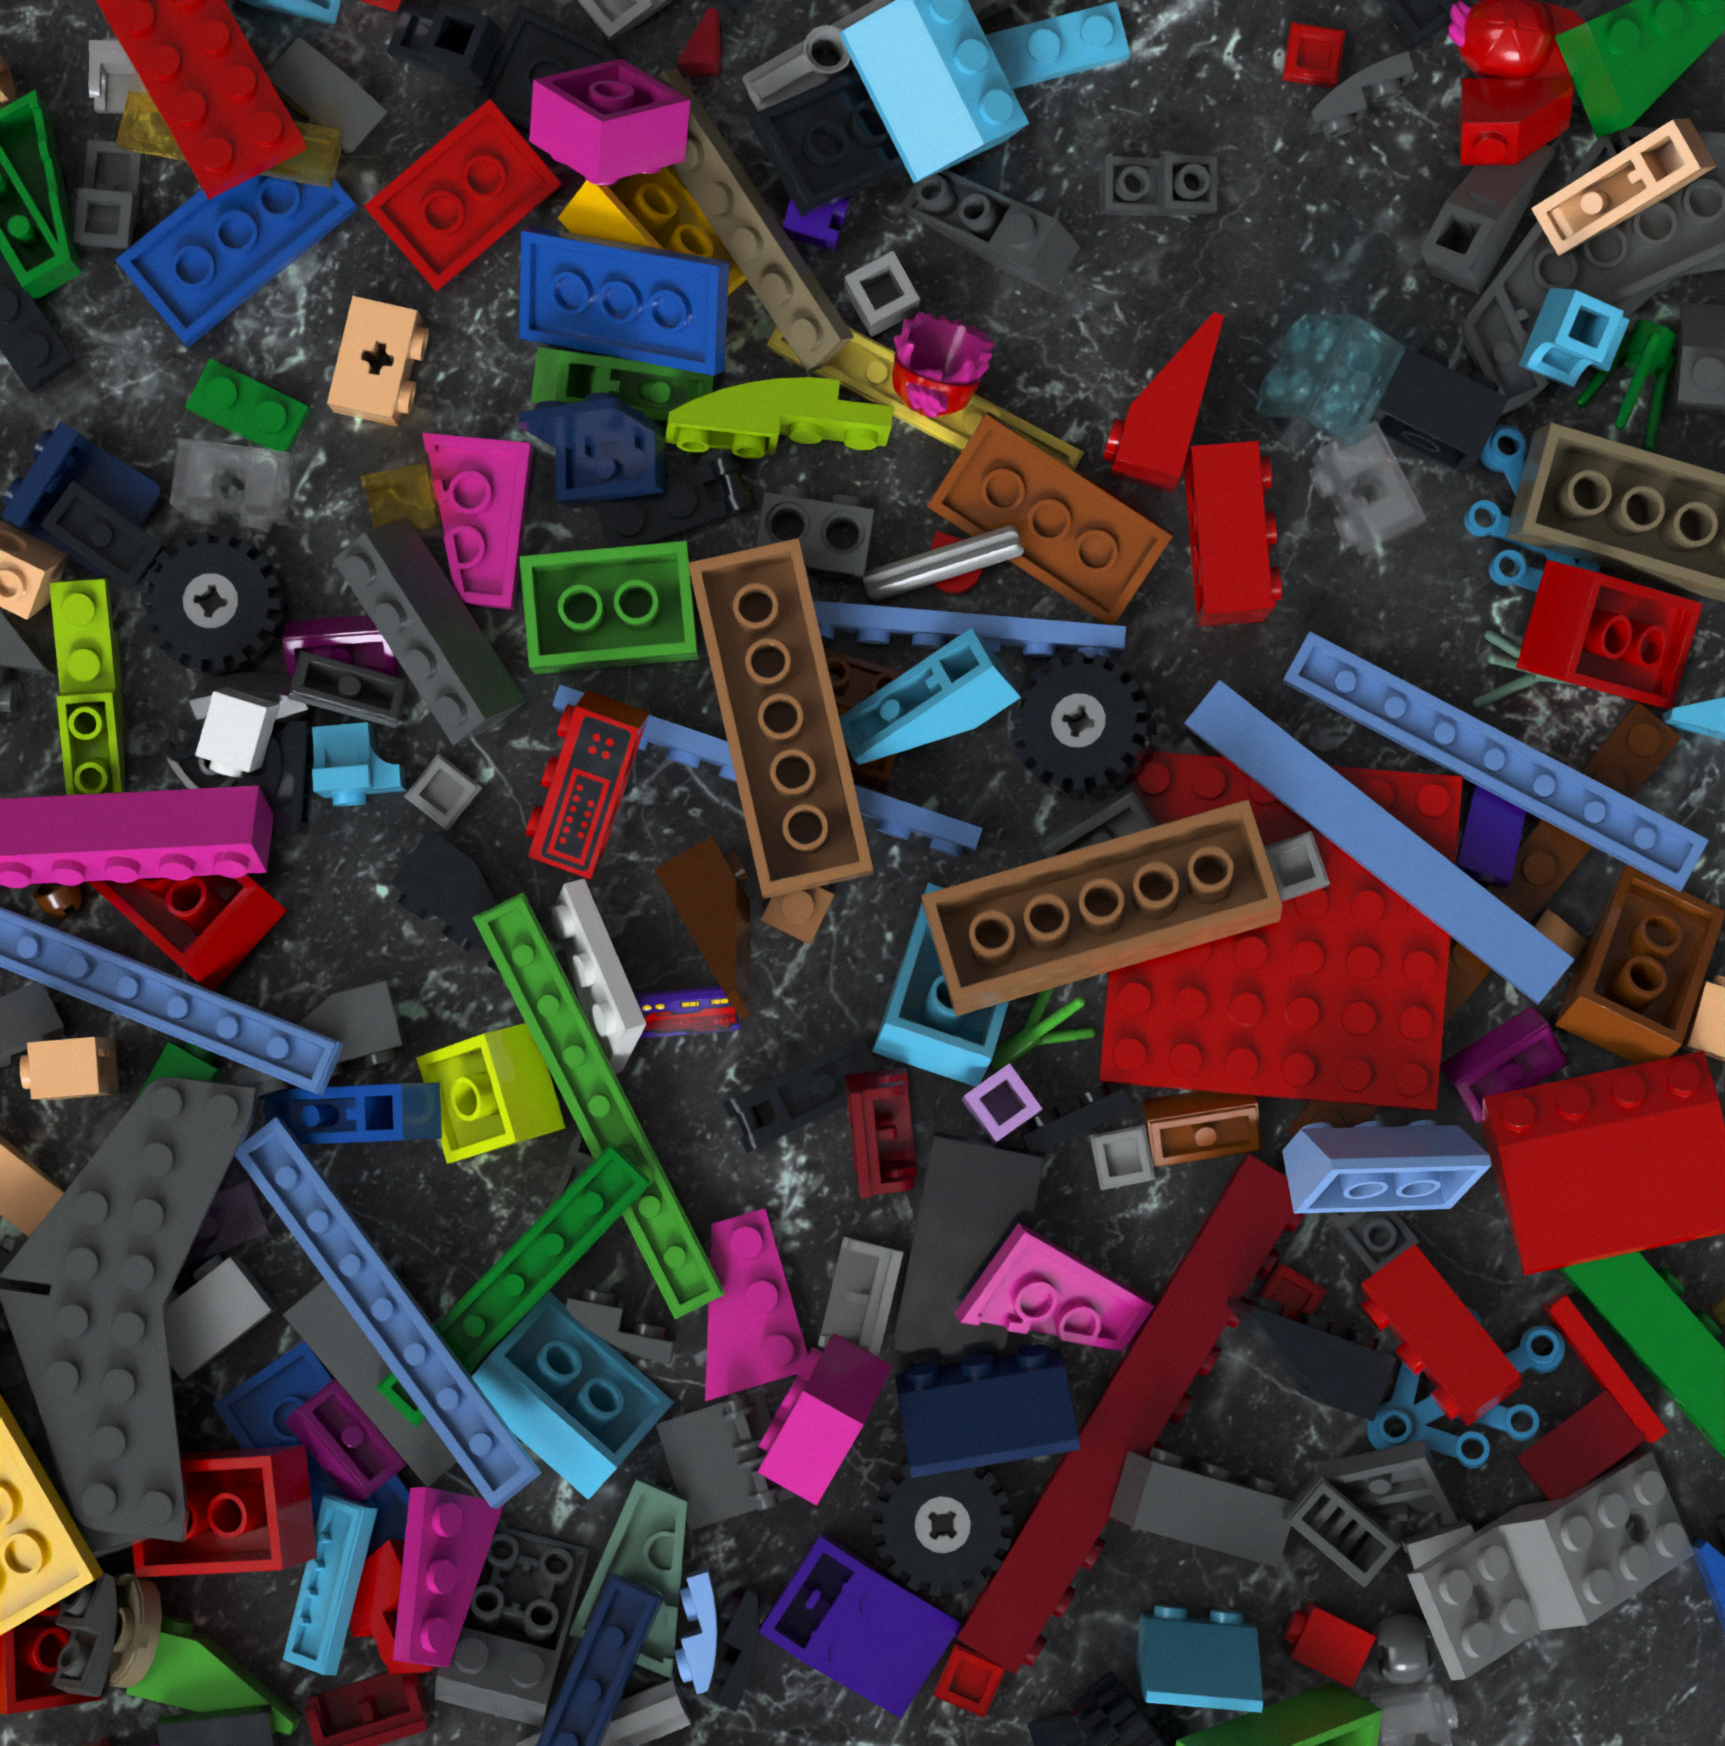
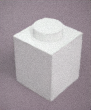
M229 687L213 691L195 756L210 760L209 769L231 777L241 778L243 771L249 773L261 768L279 703Z

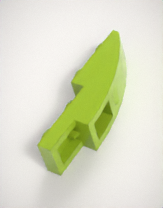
M799 377L748 382L701 396L670 411L665 443L676 444L678 448L688 452H705L709 448L732 450L734 455L750 459L760 458L765 454L775 455L779 435L789 436L792 441L802 444H815L822 440L844 442L845 446L852 449L871 450L877 446L886 447L892 427L893 406L838 400L840 379Z
M109 577L52 581L49 583L60 686V694L56 698L66 795L125 792V739L118 630L113 628Z

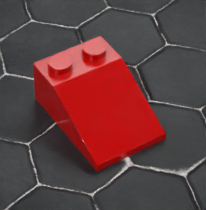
M1213 312L1132 402L1125 420L1114 418L1103 455V460L1113 462L1109 477L1173 494L1184 467L1224 315Z
M1547 560L1538 586L1527 631L1523 638L1516 668L1670 710L1674 705L1703 603L1602 573Z
M247 874L238 878H229L221 875L192 876L187 880L179 881L168 878L137 879L131 883H119L112 880L87 881L180 968L203 987L213 992L287 911Z

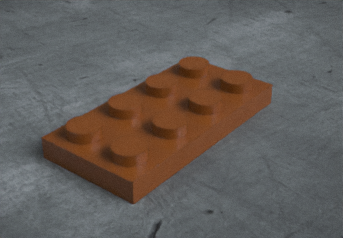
M990 412L986 413L927 505L929 509L972 537L1008 525L1015 526L1021 535L1024 553L1021 556L1009 559V561L1106 625H1115L1174 535L1172 531Z

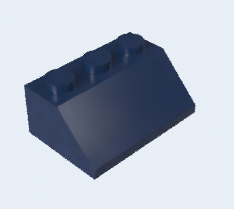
M1030 1345L1019 1349L1016 1352L1017 1355L1005 1356L1002 1359H994V1356L990 1354H976L964 1358L961 1364L939 1367L933 1363L917 1364L909 1367L904 1374L895 1375L911 1478L1080 1450L1066 1368L1060 1347L1050 1349L1047 1345Z

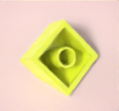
M526 1023L487 1032L416 1057L423 1082L440 1083L442 1139L440 1141L447 1164L565 1129L560 1103L554 1090L548 1066Z

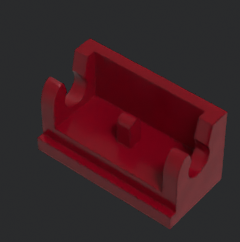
M906 1067L846 1074L845 1085L854 1174L860 1199L872 1198L871 1195L902 1192L914 1188V1177H917Z
M1606 1389L1520 1454L1517 1460L1520 1462V1467L1546 1501L1564 1499L1606 1473L1643 1445L1646 1439Z
M388 1671L308 1696V1707H305L306 1719L314 1746H379L427 1731L433 1724L419 1673L390 1674Z

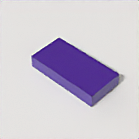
M1473 783L1456 856V866L1472 879L1507 888L1511 882L1527 811Z

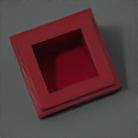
M708 8L677 62L678 70L683 77H719V73H722L720 12H717V8Z

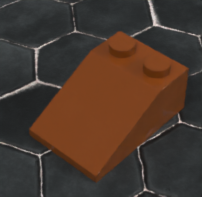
M1626 864L1621 870L1571 978L1555 1025L1636 1064L1670 1058L1683 1043L1725 917V911L1682 890L1679 892Z

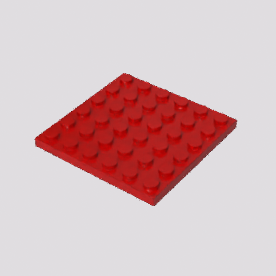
M1153 752L1151 758L1144 756L1141 764L1145 770L1138 778L1131 773L1125 779L1126 784L1133 780L1137 782L1160 825L1249 800L1264 847L1312 831L1330 885L1283 901L1279 922L1109 971L1099 1081L1102 1083L1436 1112L1450 935L1225 757ZM1330 766L1456 865L1463 776Z

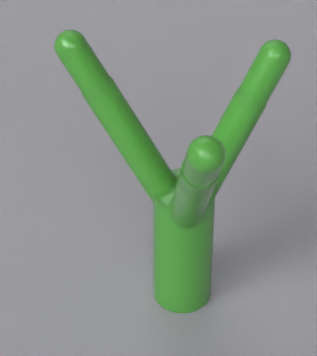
M1054 988L1039 992L1024 1028L995 1048L990 1062L994 1069L998 1072L1007 1064L1014 1063L1037 1045L1093 1038L1096 1035V1030L1093 1027L1048 1032L1085 1005L1084 998L1076 997L1039 1023Z

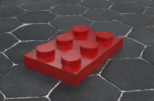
M489 99L364 205V209L437 293L562 187V183L492 100Z

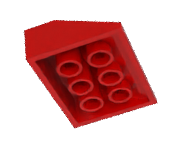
M1704 1051L1483 1097L1481 1128L1524 1275L1725 1233V1125L1719 1098Z

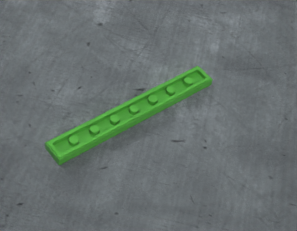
M523 892L473 917L594 1160L611 1143H614L653 1181L646 1191L622 1215L673 1317L677 1319L725 1295V1290L525 893Z

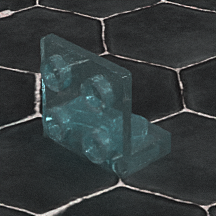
M1304 314L1288 330L1284 340L1286 348L1276 368L1266 375L1260 386L1261 398L1255 411L1266 417L1305 419L1343 444L1357 446L1406 346L1355 314Z

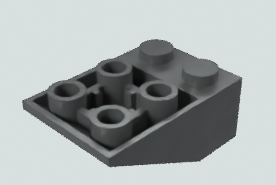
M497 1525L450 1666L439 1667L435 1700L544 1727L590 1549Z

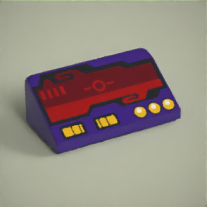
M720 986L634 994L646 1022V1026L639 1039L733 1031L741 1026L739 1016Z

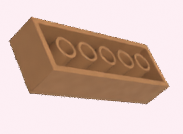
M799 538L689 562V571L763 898L766 899L873 875L872 861Z
M1249 800L921 895L924 913L955 1016L1279 922L1283 906Z

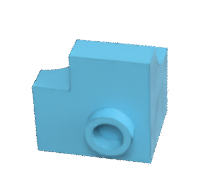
M1550 287L1518 366L1562 385L1575 387L1578 378L1588 366L1609 372L1630 319L1622 316L1623 310L1580 291Z
M365 722L312 727L314 745L313 791L324 798L332 797L333 806L366 804V794L407 791L405 768L399 764H390L381 759L376 748L375 728L371 724Z

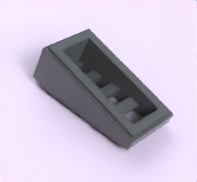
M1319 1474L1282 1516L1285 1521L1364 1588L1401 1546ZM1325 1494L1330 1499L1307 1524L1302 1518L1318 1499ZM1339 1506L1344 1511L1321 1536L1317 1531ZM1354 1519L1357 1523L1335 1548L1331 1543L1347 1524ZM1367 1530L1371 1535L1354 1555L1348 1559L1345 1555Z

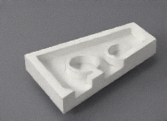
M580 879L563 885L552 908L551 918L554 930L562 940L580 1004L616 1074L624 1069L646 1026V1022L585 879Z

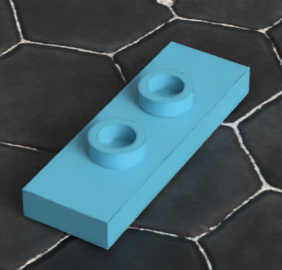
M323 1494L315 1527L317 1558L306 1563L282 1660L322 1675H337L377 1508L339 1495Z

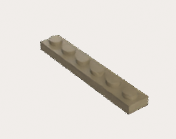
M677 68L663 70L655 79L690 99L685 161L673 164L672 167L806 371L811 372L821 369L854 338L853 334Z

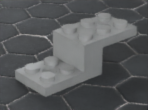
M1649 1451L1633 1455L1564 1499L1515 1507L1410 1572L1407 1576L1450 1679L1461 1680L1469 1678L1541 1630L1590 1624L1694 1556L1695 1553L1653 1452ZM1629 1515L1635 1526L1633 1539L1630 1538L1626 1530ZM1473 1590L1477 1594L1480 1604L1477 1616L1473 1614L1469 1605V1599L1472 1596Z

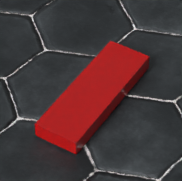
M1556 1293L1542 1303L1543 1311L1601 1389L1603 1391L1607 1389L1645 1437V1442L1654 1443L1665 1435L1668 1430L1566 1294Z

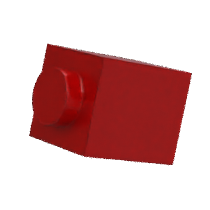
M1311 1601L1308 1602L1304 1612L1298 1609L1293 1612L1282 1637V1640L1289 1642L1285 1652L1291 1659L1350 1688L1353 1687L1376 1639V1636L1369 1629Z

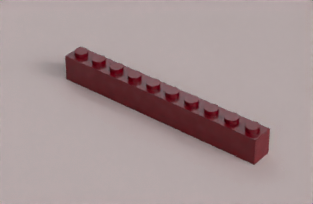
M1244 1154L1154 1303V1309L1137 1331L1077 1432L1080 1450L1064 1452L1012 1538L1009 1551H1006L1002 1559L1003 1563L996 1572L993 1571L962 1621V1625L956 1632L958 1640L1013 1674H1016L1022 1663L1028 1667L1033 1665L1047 1641V1638L1040 1634L1051 1614L1060 1619L1076 1593V1589L1069 1584L1080 1566L1089 1570L1095 1563L1106 1542L1098 1536L1109 1518L1118 1522V1520L1110 1517L1109 1513L1128 1451L1149 1456L1152 1447L1163 1449L1164 1445L1158 1442L1157 1438L1168 1421L1176 1426L1183 1417L1193 1396L1186 1393V1390L1195 1375L1198 1373L1206 1377L1212 1369L1222 1348L1215 1345V1342L1224 1327L1227 1325L1235 1329L1240 1322L1227 1306L1229 1297L1250 1304L1251 1300L1244 1297V1294L1255 1277L1263 1281L1271 1271L1280 1252L1273 1249V1246L1283 1229L1292 1233L1305 1213L1294 1214L1286 1176L1252 1155Z

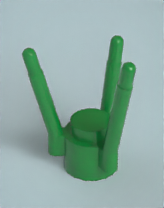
M1647 320L1636 321L1631 334L1623 335L1609 372L1598 370L1576 400V405L1579 408H1584L1622 358L1626 357L1624 366L1634 372V375L1615 422V428L1623 430L1632 414L1646 377H1654L1657 372L1643 446L1645 451L1652 452L1659 430L1669 374L1676 360V357L1671 354L1677 340L1675 333L1655 322Z

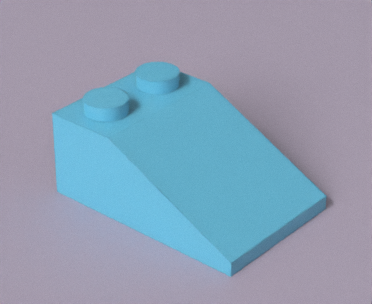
M928 883L924 894L944 888ZM922 902L872 1052L977 1087L993 1058L1009 1001L955 1016Z
M1155 1604L1154 1613L1141 1612L1135 1680L1145 1702L1262 1713L1263 1694L1256 1626L1253 1622L1244 1621V1612L1227 1609H1211L1210 1618L1188 1616V1607L1170 1604Z

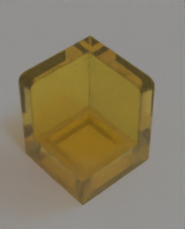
M425 463L360 476L362 488L367 493L373 528L405 516L409 518L416 530L441 525L431 471Z

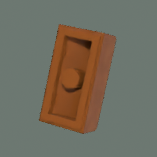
M1195 1091L1150 1098L1142 1102L1153 1168L1263 1150L1256 1096Z

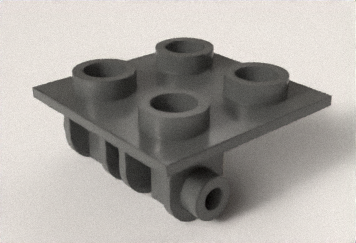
M762 1389L656 1423L677 1493L688 1498L686 1521L689 1531L756 1509L758 1511L779 1505L781 1501L796 1497L795 1493L757 1473L767 1454V1451L758 1446L772 1422Z

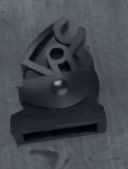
M184 720L178 726L181 730L188 732L192 738L191 746L186 751L179 752L175 748L174 743L168 739L160 745L171 768L184 784V789L259 786L274 814L276 830L309 835L313 781L312 769L314 766L312 727H316V724L309 721H289L283 728L274 724L262 767L249 773L243 771L241 778L217 773L209 769L210 760L195 756L202 729L194 723Z

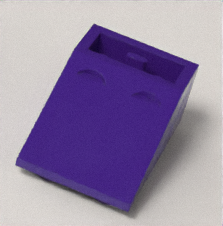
M821 1530L760 1623L758 1633L810 1667L901 1718L962 1625V1622Z

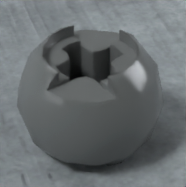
M1396 1613L1383 1618L1373 1629L1378 1646H1382V1659L1376 1660L1379 1672L1384 1678L1394 1684H1413L1426 1679L1435 1668L1436 1661L1431 1659L1430 1651H1427L1426 1638H1432L1426 1620L1413 1613Z

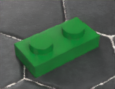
M211 358L185 406L188 411L286 459L311 412L309 406Z

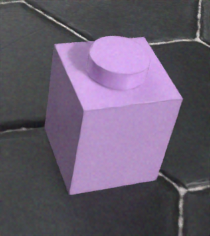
M1010 1063L962 1098L963 1104L991 1143L995 1144L1023 1126L1042 1110L1040 1104Z

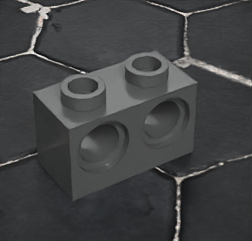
M778 486L777 494L764 492L756 547L783 542V540L774 535L772 531L773 524L783 515H794L801 519L804 524V530L798 538L806 573L863 582L874 524V509L864 508V499L848 495H833L832 502L810 499V491L789 486ZM839 523L852 525L859 534L856 544L845 550L833 547L827 540V534L834 525Z

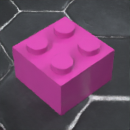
M623 59L534 79L529 142L550 154L555 161L568 165L585 176L587 181L597 185H611L616 183L619 178L638 173H657L661 171L662 167L685 161L690 99Z
M835 1333L831 1336L823 1352L813 1347L758 1446L767 1451V1454L757 1473L817 1506L862 1429L893 1365Z

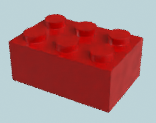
M1259 441L1191 446L1185 459L1183 471L1197 627L1263 622L1273 610V607H1276V600H1281L1282 597L1279 567H1270L1268 552H1271V545H1275L1277 542L1274 511H1265L1264 497H1266L1267 489L1272 488L1269 455L1260 456Z
M305 1445L180 1453L183 1482L187 1487L190 1513L185 1543L149 1538L132 1545L136 1578L285 1570L317 1558Z

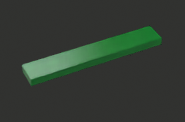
M611 1143L435 1325V1328L468 1373L478 1365L653 1183L616 1144ZM392 1371L375 1387L415 1427L419 1426L426 1418Z

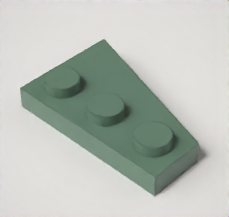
M638 1476L636 1477L569 1631V1635L580 1640L583 1639L610 1574H616L665 1596L636 1664L670 1679L673 1676L688 1498Z

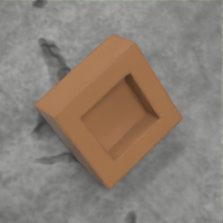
M815 887L771 897L761 921L811 945L835 894L823 888Z

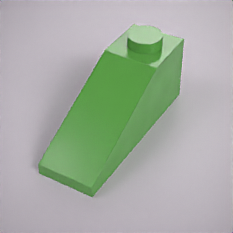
M537 347L530 402L560 401L572 404L584 402L585 397L592 393H612L630 407L642 411L649 419L668 421L670 411L693 399L712 393L714 376L628 359Z
M162 1615L160 1638L153 1662L144 1678L134 1687L127 1688V1695L196 1712L271 1704L277 1732L291 1735L297 1729L301 1715L207 1634L192 1631L193 1622L179 1617Z

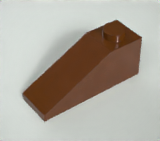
M710 836L655 868L654 871L740 1020L751 1015L750 901L740 885L742 881L749 877L733 849L722 854L713 837Z

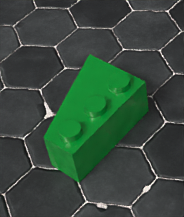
M1634 0L1554 36L1597 139L1630 127L1725 31V0Z
M34 89L0 109V250L22 288L33 299L37 300L83 273L78 246L72 242L74 226L49 106Z

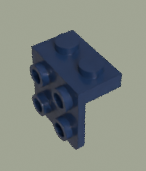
M604 392L592 393L585 397L584 402L572 404L560 401H543L535 405V410L518 413V426L556 448V502L561 505L571 507L665 492V429L646 417L642 411L634 409L619 400L617 395Z
M60 421L54 431L48 429L38 440L32 453V457L36 461L25 478L19 476L9 486L2 502L6 508L1 516L26 533L69 553L68 558L96 576L100 578L111 577L45 530L40 524L70 483L74 481L142 529L161 499L162 489L155 481L94 445L78 431Z

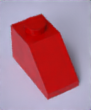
M1573 78L1461 79L1458 117L1460 165H1517L1569 129Z

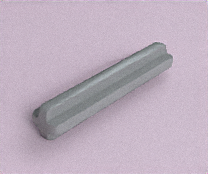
M1008 525L865 571L863 578L865 591L869 599L880 601L1021 556L1024 553L1022 538L1015 526Z

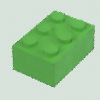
M687 541L519 556L529 668L535 675L700 659L694 591L688 566L691 558Z

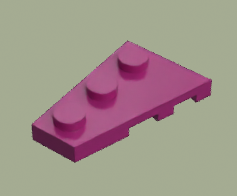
M422 433L425 450L429 455L434 480L432 484L435 499L439 504L445 534L443 538L455 591L464 605L515 610L520 571L519 556L522 554L534 446L526 442Z
M766 1208L712 1223L710 1262L725 1290V1295L709 1302L705 1401L796 1375L809 1355Z
M1018 1223L955 1311V1315L960 1323L977 1326L980 1325V1322L1005 1326L1007 1331L1027 1334L1028 1330L1057 1335L1061 1341L1123 1351L1155 1306L1147 1296Z
M428 1487L410 1488L393 1652L394 1661L431 1667L450 1666L504 1504L495 1509L491 1508L485 1499Z

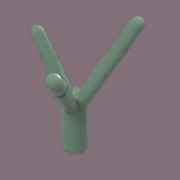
M1487 630L1484 634L1485 639L1512 655L1489 653L1487 661L1502 667L1524 671L1516 668L1521 647L1493 630ZM1528 672V674L1475 698L1472 701V705L1476 709L1482 708L1539 681L1562 684L1571 683Z

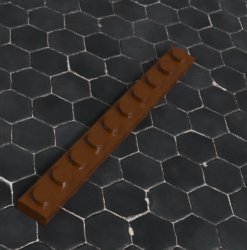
M1638 702L1634 704L1584 765L1580 773L1632 799L1682 737ZM1540 819L1518 847L1511 882L1507 888L1490 883L1484 888L1530 923L1592 848V845ZM1451 936L1443 1028L1492 970V968ZM1309 1101L1286 1131L1294 1137L1302 1127L1318 1122L1330 1123L1333 1128H1353L1360 1123L1367 1122L1379 1107Z

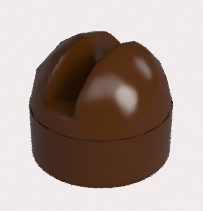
M41 883L32 894L41 910L48 916L56 919L68 918L63 910L72 906L78 911L82 902V891L79 885L67 886L59 883Z

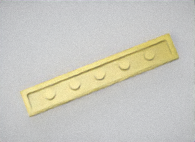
M776 326L766 345L767 349L804 368L778 326ZM850 327L848 328L854 338L821 369L811 371L821 378L840 379V388L868 403L893 406L894 417L960 452L963 451L986 413L990 412L1074 468H1077L1084 454L1083 451L974 394L967 407L949 416L932 418L920 415L919 412L909 409L893 388L892 371L896 352Z

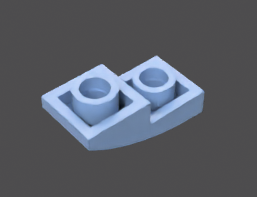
M710 1566L689 1572L686 1578L689 1587L680 1589L688 1621L699 1620L701 1628L683 1633L681 1638L683 1648L677 1649L674 1652L683 1683L693 1681L697 1694L708 1691L718 1650V1603Z

